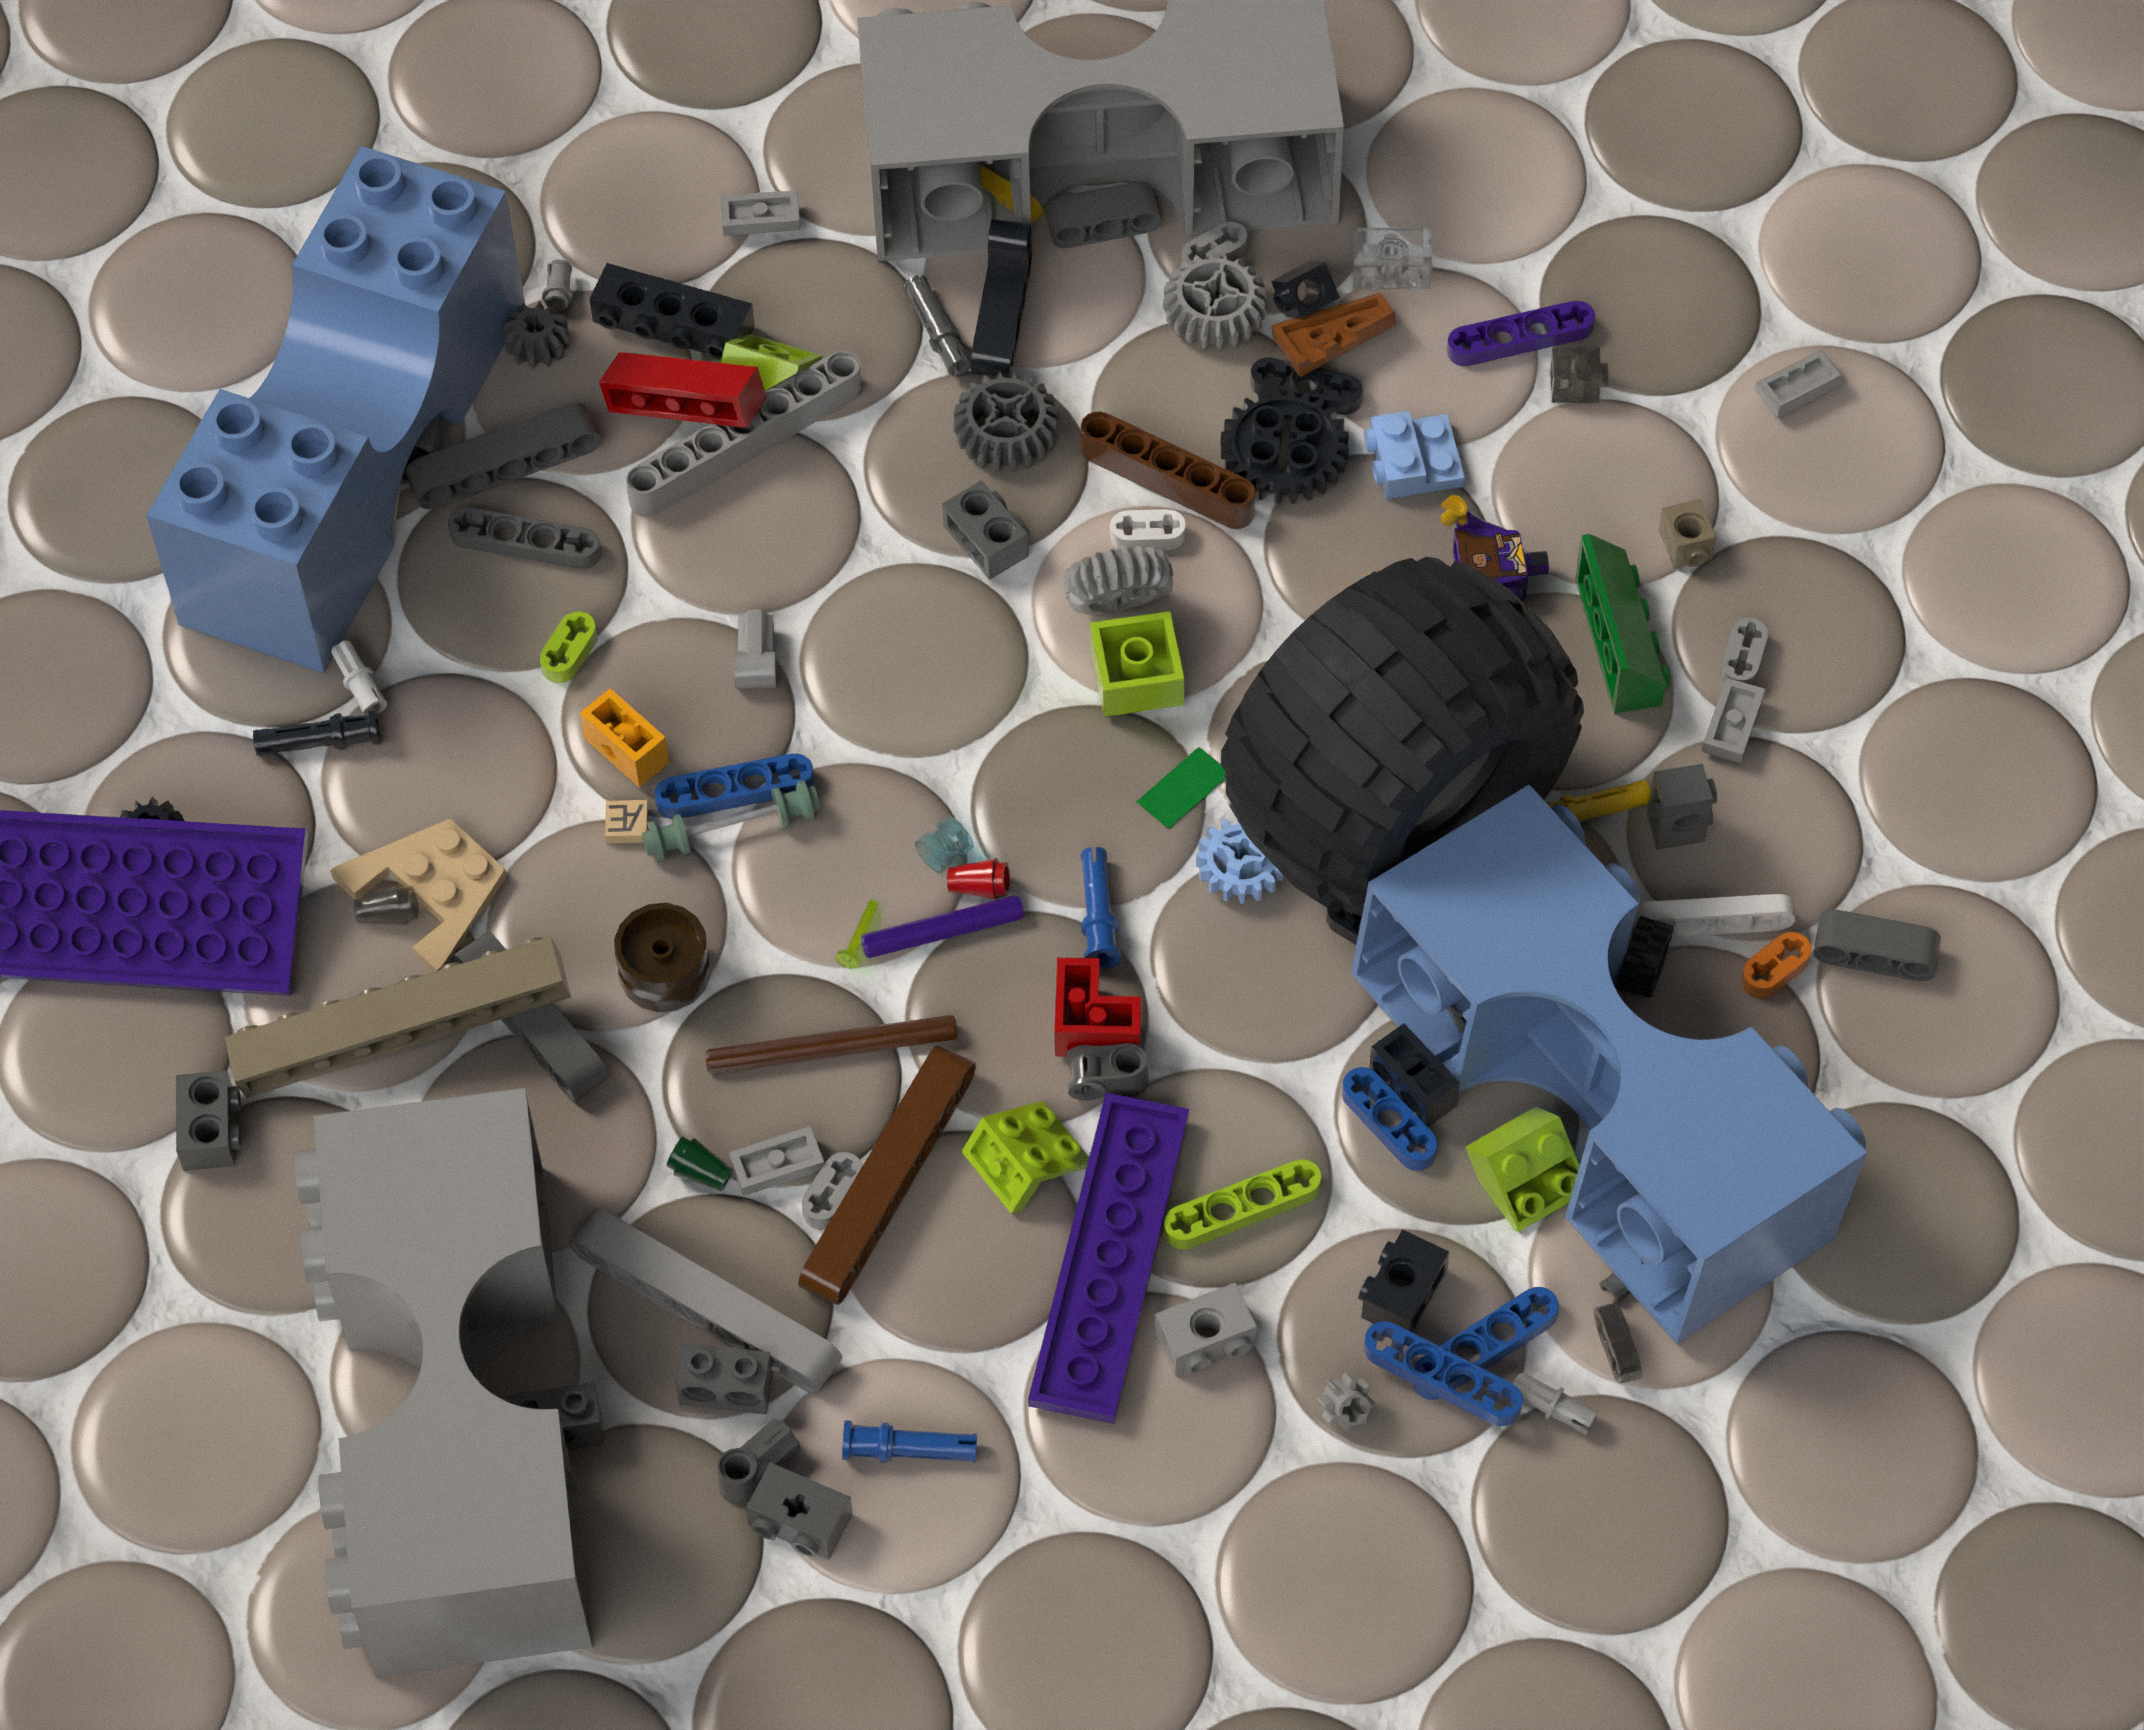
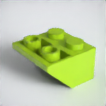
M1536 1106L1465 1146L1481 1186L1515 1231L1520 1232L1569 1203L1580 1165L1559 1116Z

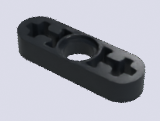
M1272 357L1261 358L1251 367L1250 384L1252 390L1257 395L1259 391H1262L1267 398L1273 397L1274 388H1278L1281 396H1287L1290 388H1294L1295 397L1301 398L1305 392L1300 391L1295 385L1301 380H1311L1317 385V388L1310 392V402L1314 403L1318 399L1324 398V410L1335 407L1337 414L1347 415L1356 412L1362 404V384L1352 375L1316 368L1306 375L1299 377L1289 361ZM1267 374L1274 375L1270 378V381L1263 380V378H1265ZM1286 377H1289V386H1284ZM1324 385L1329 386L1327 388V395H1324ZM1343 391L1350 392L1346 398L1339 397Z

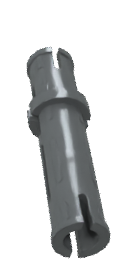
M918 275L909 278L904 284V291L914 305L920 320L929 334V343L932 350L941 356L949 375L954 376L956 374L961 376L971 368V360L961 346V337L957 328L951 326L941 305L931 290L927 278L924 275H921L920 279Z

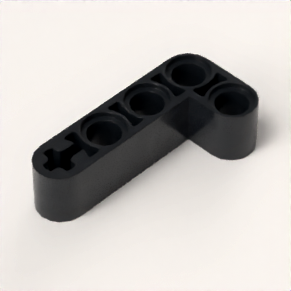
M991 220L988 235V267L972 347V372L999 374L1001 371L1003 375L1011 376L1031 272V223Z

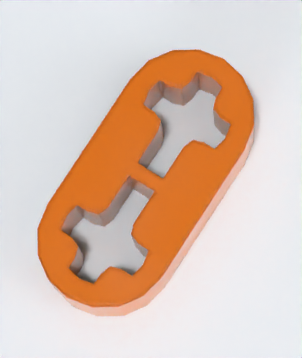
M1786 932L1751 957L1744 965L1741 978L1742 988L1745 992L1754 998H1768L1801 974L1809 964L1812 951L1811 943L1807 937L1797 932ZM1785 948L1790 952L1794 951L1795 949L1800 951L1798 958L1794 955H1790L1785 960L1781 961L1784 956ZM1772 969L1768 982L1764 979H1759L1758 981L1753 979L1754 972L1761 976Z

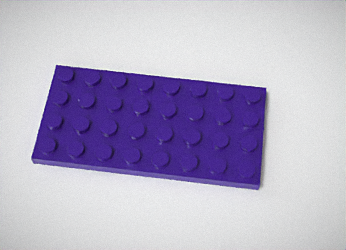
M0 810V978L291 996L309 832L305 828Z

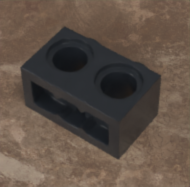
M1405 1023L1371 1046L1369 1069L1375 1071L1427 1127L1457 1107L1460 1082Z

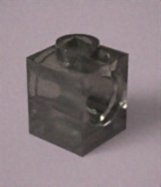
M1552 347L1549 370L1551 403H1599L1600 388L1607 387L1608 364L1601 363L1600 347Z

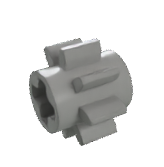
M1344 1372L1342 1378L1332 1381L1328 1379L1323 1395L1317 1397L1318 1402L1326 1408L1322 1414L1323 1418L1330 1425L1338 1422L1346 1432L1350 1430L1351 1426L1361 1423L1366 1424L1370 1408L1376 1407V1403L1367 1395L1371 1387L1363 1378L1355 1382L1348 1372Z

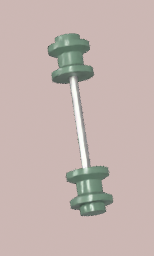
M801 780L797 782L796 791L783 794L778 787L772 788L773 806L685 829L680 814L673 815L672 824L659 827L654 821L647 822L649 831L642 832L646 853L648 856L655 855L658 862L665 860L666 851L677 848L684 855L691 854L688 841L690 836L775 813L782 829L789 827L790 818L803 815L807 821L815 820L814 811L820 810L817 792L814 786L807 787L805 781Z

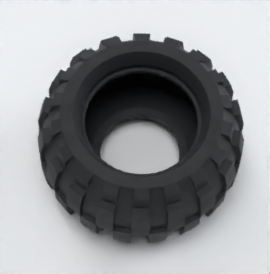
M1426 556L1418 561L1408 558L1394 562L1378 572L1374 571L1327 601L1289 635L1261 668L1231 718L1225 733L1228 739L1221 750V766L1225 770L1224 777L1226 778L1225 793L1231 802L1229 806L1251 842L1296 889L1335 912L1344 908L1350 913L1362 916L1368 882L1527 785H1530L1545 800L1563 772L1582 729L1580 720L1584 714L1583 700L1575 689L1578 685L1577 671L1552 630L1509 588L1500 584L1495 579L1467 563L1454 561L1449 566L1438 558Z

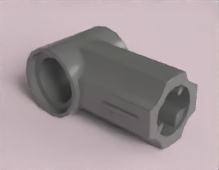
M773 1419L740 1448L729 1449L721 1455L717 1464L720 1494L725 1500L734 1504L747 1503L755 1492L769 1463L781 1467L800 1450V1442L796 1439L792 1430L782 1421ZM738 1472L747 1475L745 1478L738 1480L729 1477Z

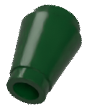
M684 1136L675 1145L666 1164V1167L674 1170V1176L715 1188L719 1191L725 1188L734 1170L696 1138L689 1140Z

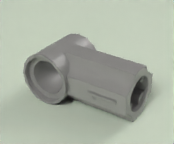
M762 609L747 610L745 614L738 616V653H734L736 689L777 688L776 652H773V615L765 613Z

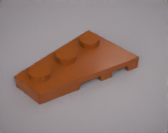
M1380 292L1310 313L1302 318H1294L1271 325L1274 341L1299 377H1302L1396 325L1395 311Z

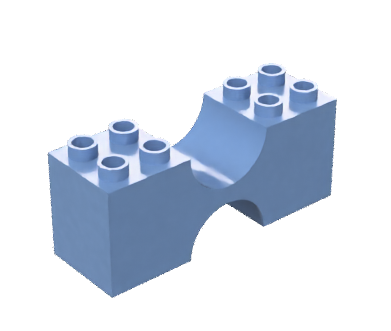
M360 146L291 265L293 272V298L289 321L280 350L267 377L250 398L219 389L146 515L178 625L321 673H325L333 658L332 648L342 642L393 549L392 521L396 496L404 469L418 438L437 414L440 419L461 425L504 347L503 327L504 323L509 322L510 311L521 313L523 303L525 304L506 191Z
M1527 785L1368 882L1351 974L1397 1027L1405 1023L1460 1082L1459 1092L1485 1082H1522L1551 1092L1567 1103L1579 1115L1589 1130L1565 1218L1612 1272L1620 1278L1627 1289L1670 1338L1678 1344L1835 1239L1867 1155L1865 1151V1136L1856 1120L1848 1112L1841 1108H1834L1829 1111L1808 1089V1076L1805 1068L1791 1050L1782 1045L1771 1048L1752 1026L1740 1033L1724 1038L1710 1040L1688 1039L1654 1028L1627 1007L1615 987L1640 903L1638 889L1625 869L1615 863L1604 866L1585 846L1583 829L1578 819L1567 807L1561 804L1549 807L1530 785ZM1451 1005L1463 1012L1462 1016L1466 1019L1462 1020L1466 1024L1464 1034L1458 1031L1447 1011V1008Z

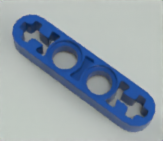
M796 753L663 779L655 788L656 808L663 817L673 819V815L680 814L682 818L772 801V788L778 787L783 794L796 791L797 782L801 780L805 781L807 787H811L814 783L813 765L805 755ZM798 769L800 778L792 779L790 771ZM777 772L779 784H773L772 773ZM752 775L762 776L766 780L765 785L759 789H749L743 783L746 778ZM711 783H719L726 788L724 793L718 797H708L703 793V790ZM695 788L697 800H692L690 789ZM677 793L679 802L671 803L668 794Z
M1530 1288L1446 1341L1440 1347L1455 1354L1456 1350L1464 1345L1473 1346L1480 1353V1358L1473 1364L1486 1370L1551 1328L1555 1324L1558 1315V1299L1547 1288ZM1534 1302L1538 1307L1545 1304L1547 1306L1546 1314L1543 1316L1538 1311L1527 1317L1524 1327L1521 1319L1530 1313L1531 1303ZM1498 1323H1507L1514 1328L1516 1334L1510 1340L1501 1341L1492 1335L1491 1328ZM1425 1355L1416 1362L1414 1369L1421 1373H1425V1371L1430 1372L1435 1368L1436 1363L1430 1356ZM1464 1374L1457 1375L1450 1380V1385L1455 1390L1472 1378ZM1413 1384L1416 1393L1428 1400L1439 1399L1438 1396Z
M1388 1321L1377 1322L1367 1330L1364 1339V1352L1368 1360L1373 1364L1490 1424L1499 1427L1509 1426L1519 1418L1523 1400L1520 1390L1514 1384ZM1385 1337L1392 1339L1391 1347L1386 1346L1383 1351L1376 1348L1377 1341H1383ZM1406 1345L1408 1349L1405 1352L1403 1362L1398 1361L1399 1352L1403 1353L1404 1346ZM1417 1355H1428L1435 1361L1436 1366L1428 1373H1421L1413 1369L1411 1360ZM1464 1374L1473 1379L1475 1387L1467 1393H1460L1452 1388L1450 1380L1454 1376ZM1485 1385L1488 1387L1487 1395L1483 1394L1482 1402H1478L1482 1386ZM1502 1397L1510 1399L1509 1407L1505 1406L1501 1411L1494 1408L1495 1401H1500Z

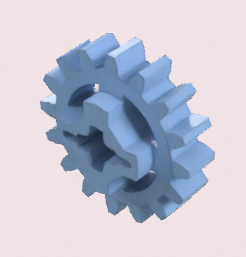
M1226 818L1222 819L1220 831L1210 826L1208 828V839L1200 838L1199 853H1196V867L1199 868V879L1201 882L1209 881V892L1211 894L1221 889L1223 891V900L1226 902L1231 898L1232 894L1238 895L1240 904H1244L1246 895L1251 894L1257 901H1260L1263 889L1274 893L1276 881H1283L1284 875L1247 837L1238 820L1236 825H1231Z

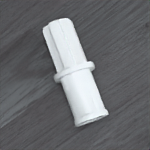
M344 640L335 645L331 653L345 676L343 685L347 690H351L362 713L366 714L369 709L373 708L376 709L377 714L382 712L387 706V701L375 684L372 668L364 666L350 641Z

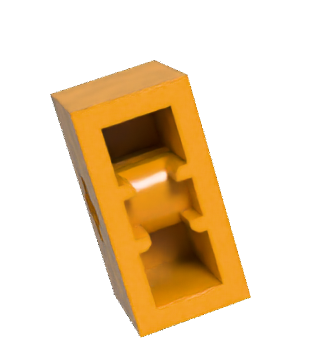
M611 688L580 712L584 739L639 788L670 763L666 737Z

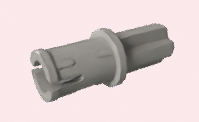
M1520 1373L1513 1382L1520 1390L1523 1402L1546 1413L1545 1418L1547 1420L1552 1417L1583 1435H1587L1598 1414L1597 1409H1593L1563 1393L1564 1388L1560 1387L1559 1390H1556L1525 1373Z

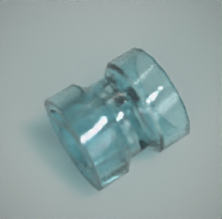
M947 816L939 822L935 832L932 834L925 833L915 842L916 849L923 861L939 874L952 865L953 858L956 856L963 857L974 847L967 830L952 816Z

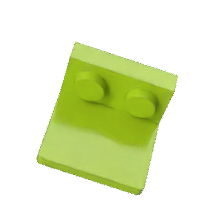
M1043 1101L982 1117L961 1151L1011 1214L1024 1210L1042 1181L1086 1169L1089 1160L1088 1155L1080 1147L1079 1143L1071 1136L1054 1112Z

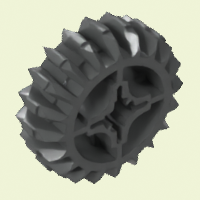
M1000 371L997 379L991 380L984 374L982 385L971 382L968 388L969 393L961 392L959 404L954 409L955 421L953 422V430L956 433L960 449H966V455H968L969 460L978 458L982 468L989 463H993V467L997 472L1002 465H1009V468L1014 472L1017 464L1022 463L1029 469L1032 458L1042 461L1045 451H1052L1054 439L1059 435L1058 422L1060 421V412L1056 406L1053 394H1047L1044 383L1035 385L1032 376L1025 380H1020L1017 372L1011 378H1004ZM981 415H984L986 417L985 424L980 428L976 422ZM1033 415L1037 422L1030 429L1026 424H1028V418Z

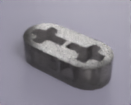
M1614 1302L1595 1307L1594 1320L1597 1332L1616 1382L1620 1385L1641 1379L1642 1370L1639 1356L1619 1304Z

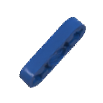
M1366 1067L1350 1070L1343 1079L1342 1097L1346 1105L1406 1168L1419 1171L1430 1167L1435 1161L1437 1151V1139L1431 1130L1375 1071ZM1358 1084L1360 1087L1369 1085L1370 1098L1363 1091L1355 1094L1354 1085ZM1372 1099L1375 1103L1370 1109V1102ZM1392 1110L1397 1112L1402 1120L1397 1126L1386 1127L1378 1121L1377 1116L1383 1111ZM1409 1128V1134H1408V1138H1407L1404 1134L1406 1133L1407 1129ZM1410 1141L1417 1147L1424 1144L1425 1153L1422 1154L1418 1150L1410 1153Z

